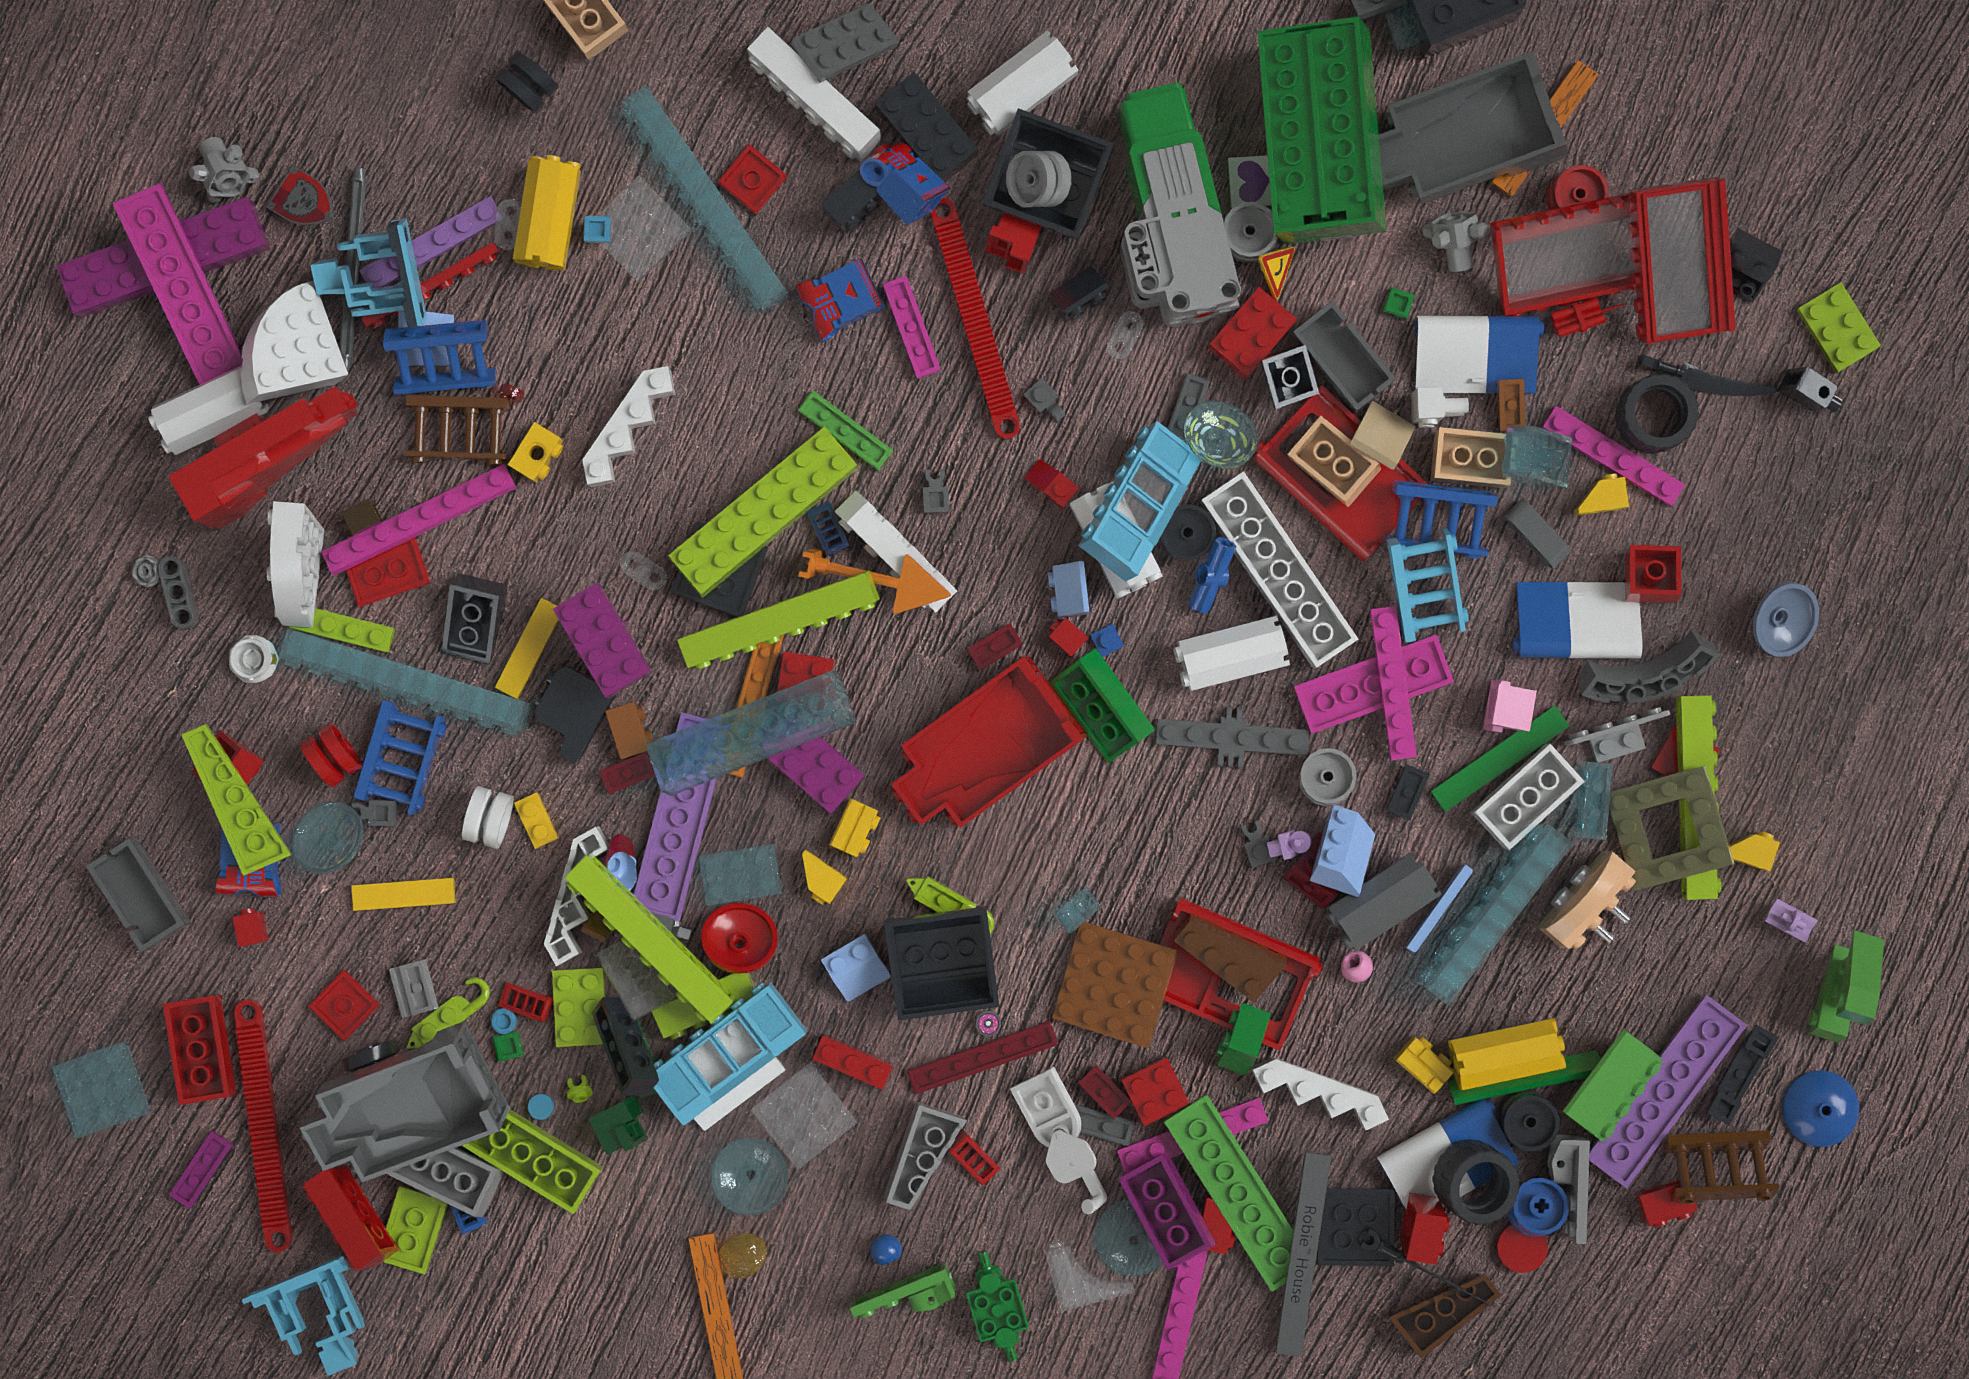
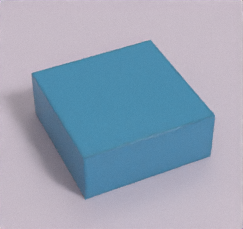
M585 216L584 242L610 243L611 217Z

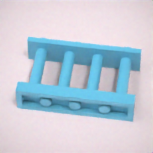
M1447 528L1442 529L1443 540L1405 547V545L1400 544L1397 538L1387 540L1401 632L1405 642L1416 641L1415 632H1419V629L1456 622L1461 632L1466 631L1465 623L1469 622L1466 607L1462 608L1454 550H1457V541L1455 535H1451ZM1445 550L1447 564L1412 571L1404 569L1403 560H1407V557ZM1449 574L1451 588L1417 595L1408 594L1407 584H1411V581ZM1453 599L1455 612L1420 619L1412 617L1411 608H1415V605Z

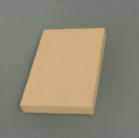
M1372 401L1350 445L1394 470L1416 426Z

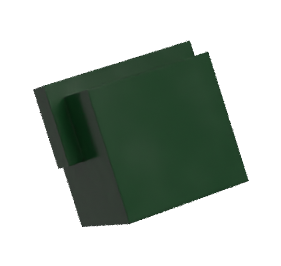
M631 1096L589 1118L606 1155L621 1148L626 1152L649 1139L637 1117L644 1113L636 1096Z

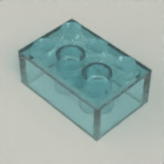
M1507 426V434L1504 438L1505 457L1502 462L1503 477L1540 488H1567L1572 438L1536 426Z

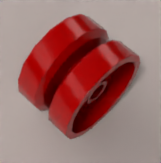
M1587 165L1572 166L1559 173L1548 184L1546 191V203L1549 210L1609 197L1608 183L1603 174L1594 167Z
M328 722L318 730L320 740L314 736H309L300 743V748L318 775L330 787L334 788L344 781L343 770L346 773L354 774L363 767V764L347 738L335 725Z

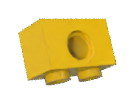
M534 422L508 465L538 483L539 479L544 480L549 473L550 467L548 465L552 458L557 459L562 452L564 446L561 444L564 440ZM536 448H543L544 456L540 460H533L532 452Z

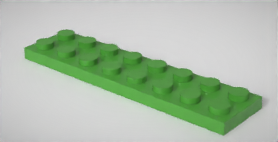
M1205 1093L1163 1121L1268 1287L1273 1292L1284 1285L1286 1281L1293 1229L1207 1093Z

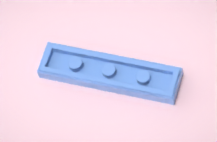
M1461 864L1441 895L1405 943L1404 947L1413 953L1419 949L1472 874L1473 869L1465 864Z

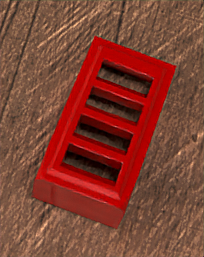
M506 982L498 1006L545 1023L554 998ZM510 991H516L512 1004H508L507 1000ZM520 993L525 994L521 1008L516 1006ZM533 997L534 1000L530 1011L526 1010L529 998ZM539 1000H541L543 1004L538 1014L535 1013Z
M964 1130L955 1137V1141L948 1148V1152L982 1186L1001 1169ZM966 1142H968V1143L957 1153V1151H958ZM974 1148L975 1151L964 1160L963 1157ZM981 1155L983 1158L972 1168L970 1165ZM988 1162L990 1166L979 1175L977 1172Z

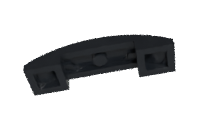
M1757 1024L1753 1027L1723 1074L1707 1108V1114L1730 1126L1741 1106L1740 1101L1763 1060L1767 1059L1779 1039L1778 1036Z

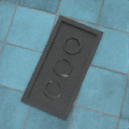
M871 3L794 37L791 45L821 83L897 47L899 40Z

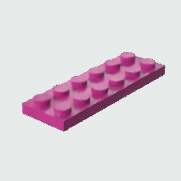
M1437 635L1402 647L1409 698L1454 682ZM1376 657L1293 687L1310 734L1383 708Z

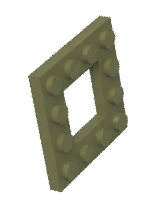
M1705 765L1605 793L1625 862L1636 871L1632 876L1636 880L1633 885L1634 891L1735 864ZM1686 797L1700 847L1653 859L1639 810Z

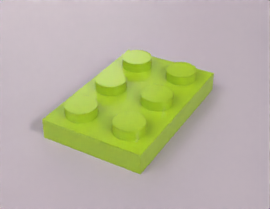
M1842 282L1796 309L1835 373L1840 372L1881 346Z
M604 967L553 970L556 1047L603 1044L591 1012L602 997H605Z
M400 1185L386 1226L399 1251L383 1262L425 1275L448 1204L425 1192Z

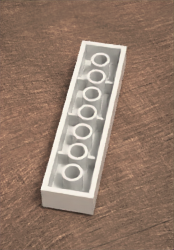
M1244 471L1200 501L1203 509L1211 515L1216 528L1223 538L1234 542L1237 546L1234 554L1313 669L1319 667L1358 640Z

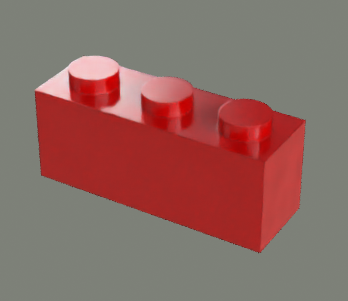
M823 1034L813 1057V1060L882 1090L893 1067L891 1062L826 1034Z

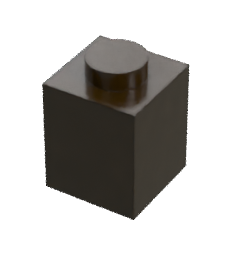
M370 499L341 512L344 517L341 520L347 533L351 532L354 536L383 522L374 501Z

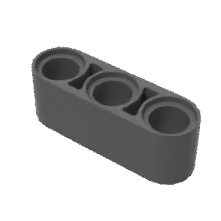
M1521 499L1503 516L1511 528L1549 568L1554 569L1572 553L1564 540L1526 500Z
M167 556L160 561L158 569L170 619L176 627L192 629L199 622V613L187 565L182 559ZM172 562H176L178 570L175 574L170 575L168 567ZM181 586L184 594L177 600L174 596V591L177 587ZM188 611L190 619L187 623L182 624L180 615L182 612Z

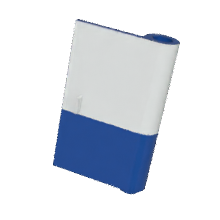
M1416 316L1415 390L1422 387H1443V393H1498L1497 379L1524 378L1525 393H1536L1539 337H1542L1544 333L1543 321H1539L1538 316Z
M1516 583L1519 632L1517 638L1512 640V651L1517 653L1518 658H1641L1639 602H1625V583Z
M1490 1099L1472 1102L1376 1157L1405 1209L1409 1192L1437 1197L1434 1193V1184L1432 1182L1434 1167L1440 1155L1456 1142L1465 1141L1466 1139L1481 1140L1507 1156L1513 1165L1519 1164L1494 1116L1497 1110ZM1490 1162L1476 1164L1465 1173L1460 1184V1197L1491 1180L1492 1168Z

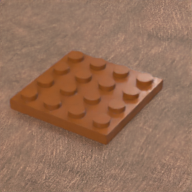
M1081 921L1052 1018L1144 1048H1150L1178 950Z

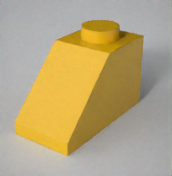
M1617 474L1603 475L1602 480L1594 483L1575 508L1574 516L1628 508L1629 502L1625 477L1617 478Z
M1759 831L1758 835H1746L1730 843L1729 847L1734 861L1764 871H1771L1780 842L1773 840L1774 835Z
M805 850L802 856L808 889L813 892L811 897L822 905L825 901L830 904L848 878L808 850Z

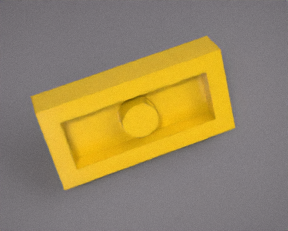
M538 792L514 803L535 849L559 839Z

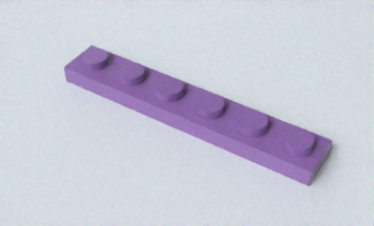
M490 196L413 239L412 246L417 269L505 220L493 198ZM397 256L380 258L359 270L366 283H373L374 288L386 287L401 278Z

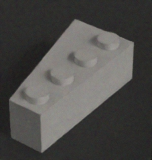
M918 1101L915 1102L883 1196L886 1203L911 1210L934 1170L937 1169L948 1148L955 1141V1137L967 1122L963 1116Z

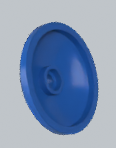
M1815 1070L1800 1075L1789 1085L1783 1097L1782 1114L1787 1128L1797 1139L1812 1146L1826 1147L1843 1141L1853 1131L1859 1116V1102L1853 1087L1843 1077L1833 1072ZM1824 1106L1829 1107V1112L1826 1115L1822 1114Z

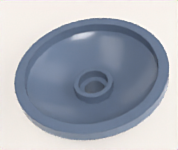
M1795 582L1783 583L1771 589L1759 603L1753 621L1754 636L1760 648L1773 656L1785 657L1795 654L1806 646L1814 635L1819 621V605L1816 596L1808 587Z

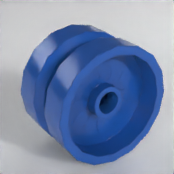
M1545 1178L1531 1179L1519 1185L1520 1189L1517 1200L1507 1213L1511 1225L1518 1232L1529 1237H1543L1558 1230L1566 1221L1569 1212L1568 1198L1563 1189L1554 1181ZM1534 1204H1537L1540 1207L1539 1213L1538 1209L1534 1208Z

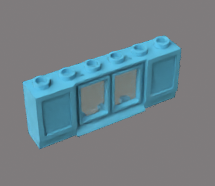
M1158 421L1148 427L1143 426L1137 433L1136 439L1138 440L1136 444L1127 451L1125 455L1127 460L1115 472L1114 477L1116 479L1114 483L1105 490L1103 494L1105 499L1093 511L1092 516L1094 518L1083 529L1081 533L1083 538L1078 545L1125 582L1139 575L1202 460V457L1197 455L1189 445Z
M763 982L750 991L752 993L751 997L745 1001L743 998H740L730 1006L732 1009L730 1013L726 1016L721 1014L706 1031H703L702 1028L689 1037L691 1042L684 1047L682 1044L676 1046L669 1052L671 1057L663 1062L659 1059L654 1063L659 1078L654 1089L683 1126L807 1033L806 1027L771 982L767 985H764Z

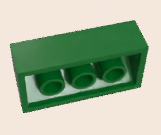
M1096 648L1049 682L1108 764L1155 731L1154 727Z

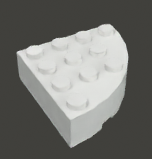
M314 280L297 285L285 292L265 309L250 328L243 346L241 383L247 404L335 385L348 375L320 295L316 293Z
M273 501V509H269L268 524L271 525V540L267 580L271 581L275 617L285 626L313 628L324 528L305 504Z

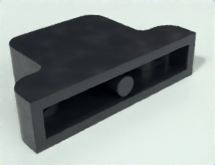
M562 667L557 672L553 670L546 681V684L549 685L544 694L540 693L534 703V706L537 707L535 716L540 722L565 736L559 747L562 756L574 764H579L606 715L605 711L609 710L616 695L611 698H605L596 681L571 668Z

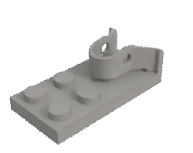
M1557 1134L1555 1140L1550 1144L1547 1163L1551 1180L1556 1184L1568 1185V1192H1565L1568 1198L1569 1212L1566 1221L1563 1223V1233H1566V1237L1576 1244H1586L1590 1141L1580 1135Z

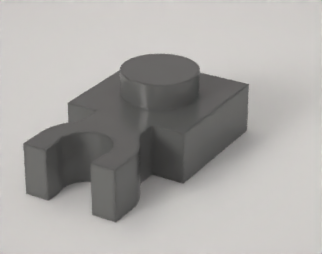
M930 469L925 470L929 487H923L924 513L949 512L948 486H941L945 477L944 469H939L940 476L938 479L930 477Z
M369 800V806L362 802L352 803V808L358 807L361 809V815L359 817H352V822H362L368 819V826H396V801Z
M1259 820L1254 821L1256 830L1253 833L1247 831L1246 825L1240 826L1243 834L1249 839V842L1243 845L1251 868L1276 860L1275 857H1270L1267 842H1270L1268 836L1261 838V824Z

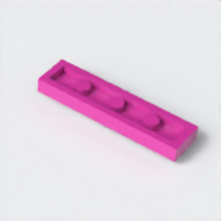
M907 276L884 283L885 293L917 380L940 372L938 360Z

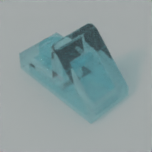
M1085 887L1058 908L1054 915L1070 934L1102 905L1089 889Z

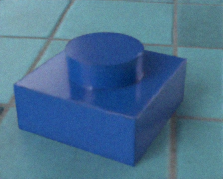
M1113 624L1090 635L1102 657L1124 647Z

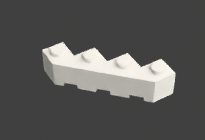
M668 366L645 370L641 373L583 458L588 486L596 487L616 483L611 458L635 454L631 429L656 424L651 399L676 395L672 373Z
M855 491L835 511L841 518L838 523L848 533L853 530L867 544L864 549L873 558L878 555L892 569L889 572L891 576L900 577L904 556L909 554L951 593V596L923 605L924 609L929 606L937 612L957 592L947 579L893 525L877 512L859 492Z
M594 827L573 839L549 930L544 941V945L556 966L582 953L570 930L587 921L590 913L580 897L582 894L579 892L576 895L566 886L568 880L565 876L590 852L595 857H598L608 851L609 843L600 827Z
M1276 1057L1251 1067L1263 1093L1286 1083L1297 1105L1320 1096L1331 1118L1353 1108L1362 1128L1365 1130L1389 1120L1379 1097L1369 1091Z

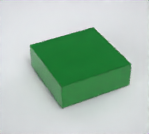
M1391 287L1382 312L1406 320L1415 295Z
M519 1031L493 1037L498 1062L524 1056Z

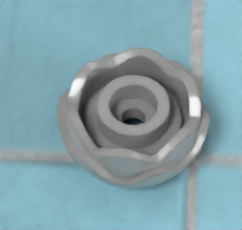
M144 555L136 560L132 571L135 581L145 587L156 585L161 580L158 569L160 562L155 557Z

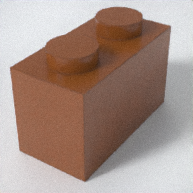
M631 702L605 711L622 760L652 751L651 745L655 743L651 730L645 729L643 721L647 720L642 705L638 706L637 702Z

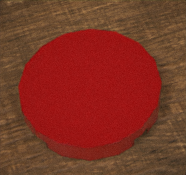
M1509 1224L1499 1233L1496 1249L1498 1257L1506 1267L1515 1272L1525 1273L1541 1266L1546 1259L1548 1245L1545 1236L1529 1237L1521 1234Z

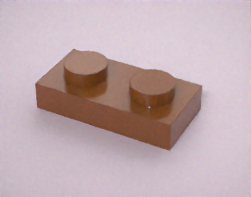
M1524 378L1497 379L1499 430L1525 429Z

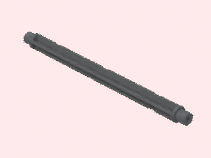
M354 168V177H352L348 241H353L356 235L362 234L363 207L367 179H365L366 169ZM349 249L346 255V265H349L353 285H356L359 279L360 261L357 249ZM343 294L339 350L346 369H350L351 360L353 359L356 316L351 315V310L355 309L356 306L348 307L346 295Z

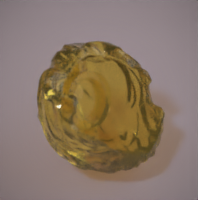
M743 1233L727 1240L720 1250L722 1270L732 1278H747L755 1274L766 1259L767 1247L763 1239L753 1233Z

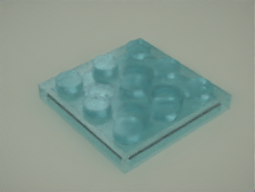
M127 1041L52 1066L76 1139L151 1113Z

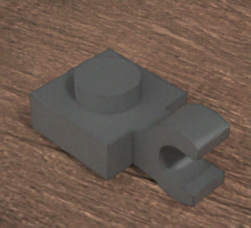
M1043 378L1023 394L1040 414L1047 410L1057 422L1065 416L1062 408L1055 403L1059 395Z

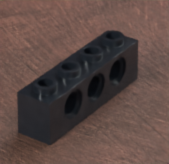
M602 997L591 1013L621 1095L648 1096L658 1083L659 1078L629 998Z

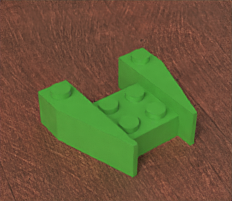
M1854 930L1850 949L1834 945L1815 1008L1809 1015L1808 1025H1811L1809 1034L1839 1043L1847 1038L1850 1020L1866 1025L1875 1019L1880 996L1884 939Z

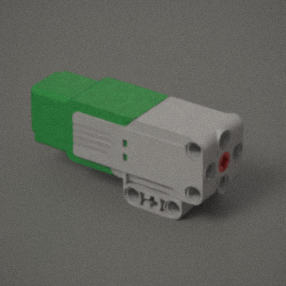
M1176 82L1127 94L1124 102L1120 103L1117 118L1128 158L1126 174L1139 221L1132 222L1126 227L1120 245V255L1132 302L1140 309L1159 305L1162 319L1170 327L1199 323L1229 314L1231 310L1240 307L1238 297L1241 292V286L1238 281L1201 134L1194 128L1185 88H1182L1181 82ZM1137 293H1138V295H1140V296L1143 297V298H1150V299H1148V300H1146V301H1143V300H1141V299L1138 298Z

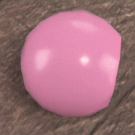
M1356 950L1344 956L1341 962V970L1347 980L1359 983L1370 977L1373 965L1371 958L1366 953Z

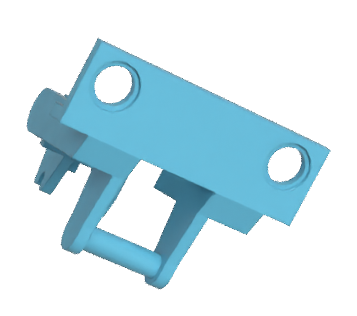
M345 1254L253 1291L242 1299L243 1304L251 1301L254 1308L266 1304L281 1340L287 1339L293 1354L296 1356L302 1353L296 1334L302 1332L306 1326L295 1302L299 1292L319 1285L330 1311L326 1318L333 1333L320 1338L315 1344L317 1348L321 1346L323 1348L318 1354L328 1376L357 1364L358 1351L354 1348L353 1339L346 1336L354 1333L357 1328L361 1329L365 1326L361 1312L342 1273L351 1268L345 1259Z

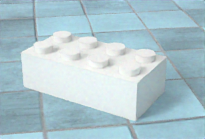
M1544 744L1477 805L1471 813L1505 850H1510L1585 781L1551 744Z

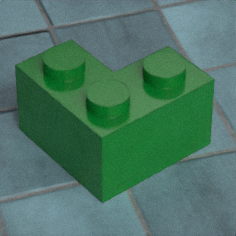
M1243 1002L1238 1010L1233 1009L1228 1022L1232 1025L1231 1031H1226L1223 1041H1220L1216 1051V1055L1219 1056L1217 1065L1245 1076L1258 1057L1271 1013Z

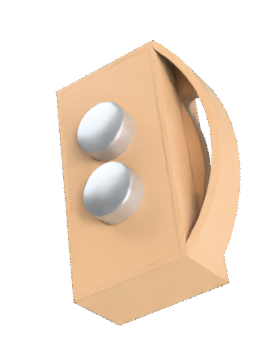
M1602 851L1589 867L1583 865L1575 872L1570 880L1573 884L1570 889L1564 887L1556 894L1551 902L1554 906L1553 909L1540 922L1537 928L1559 947L1566 949L1574 948L1577 950L1586 940L1582 934L1589 928L1592 931L1594 930L1607 943H1610L1614 936L1600 925L1603 919L1598 915L1602 910L1607 909L1624 924L1630 920V917L1617 906L1619 899L1615 895L1622 890L1627 892L1634 885L1636 880L1632 876L1636 871L1614 852Z

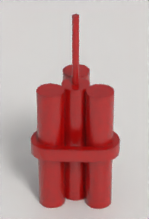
M1597 298L1581 303L1573 302L1569 307L1550 313L1553 321V333L1561 338L1576 332H1587L1588 328L1606 323L1603 312L1624 306L1626 303L1600 310Z

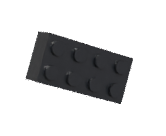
M915 72L911 73L875 103L877 112L901 141L911 148L915 158L919 157L944 182L978 156V148Z

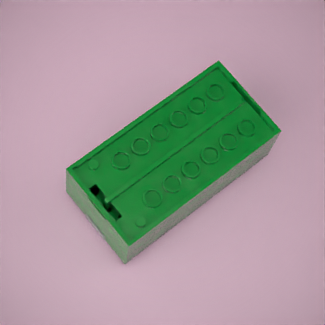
M1359 16L1257 31L1274 234L1288 245L1387 232L1370 31Z

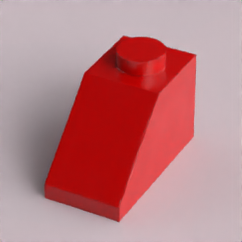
M1041 459L1036 462L1024 477L1026 481L1062 510L1079 491L1077 485Z
M1205 1195L1201 1216L1217 1244L1207 1251L1227 1254L1228 1248H1233L1235 1234L1231 1233L1230 1225L1211 1196Z

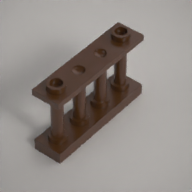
M406 395V406L413 408V412H415L414 451H404V456L411 458L412 463H426V459L480 460L487 461V465H502V461H509L507 454L500 453L501 415H504V411H511V401L508 398ZM428 409H438V413H441L439 452L424 451L425 416L428 413ZM453 410H463V413L466 414L464 452H449L450 423ZM479 410L489 411L491 415L490 453H475L476 415L479 414Z
M1770 1131L1667 1135L1663 1144L1665 1154L1673 1153L1676 1156L1681 1187L1675 1189L1672 1195V1202L1692 1204L1696 1201L1747 1198L1767 1201L1775 1197L1779 1190V1183L1768 1184L1762 1153L1771 1141ZM1739 1150H1749V1152H1752L1757 1180L1755 1185H1742L1737 1157ZM1714 1151H1723L1727 1154L1732 1186L1716 1185L1711 1154ZM1698 1152L1701 1155L1706 1187H1691L1686 1154Z

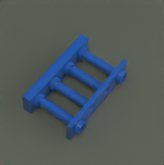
M487 320L385 329L383 338L384 350L395 351L400 377H395L394 394L410 395L415 392L469 387L486 388L495 385L496 368L486 369L481 342L487 341ZM456 344H471L476 370L461 371ZM431 347H446L451 372H435ZM419 348L421 350L425 374L410 375L405 349Z
M1398 480L1393 481L1392 490L1396 495H1399L1400 505L1395 535L1385 534L1384 540L1386 542L1388 539L1397 538L1400 544L1406 547L1437 541L1430 540L1435 504L1439 500H1446L1450 504L1447 529L1451 535L1456 536L1460 506H1463L1464 503H1470L1475 508L1469 544L1457 543V550H1454V552L1465 553V557L1479 559L1480 555L1488 556L1489 551L1484 546H1479L1485 509H1488V506L1496 507L1498 496L1494 492ZM1414 497H1421L1425 501L1420 538L1405 537L1410 501Z
M383 700L354 798L368 801L369 796L373 797V795L410 805L407 813L417 815V812L423 809L425 803V796L422 795L439 738H443L446 732L447 724L444 723L445 717L436 716L435 722H430L399 713V710L396 709L397 703ZM397 722L431 732L427 747L391 737V734L388 733L391 723L395 724ZM389 746L423 756L424 759L420 771L384 761V758H381L383 749ZM384 771L417 781L413 796L378 786L377 782H374L376 773Z

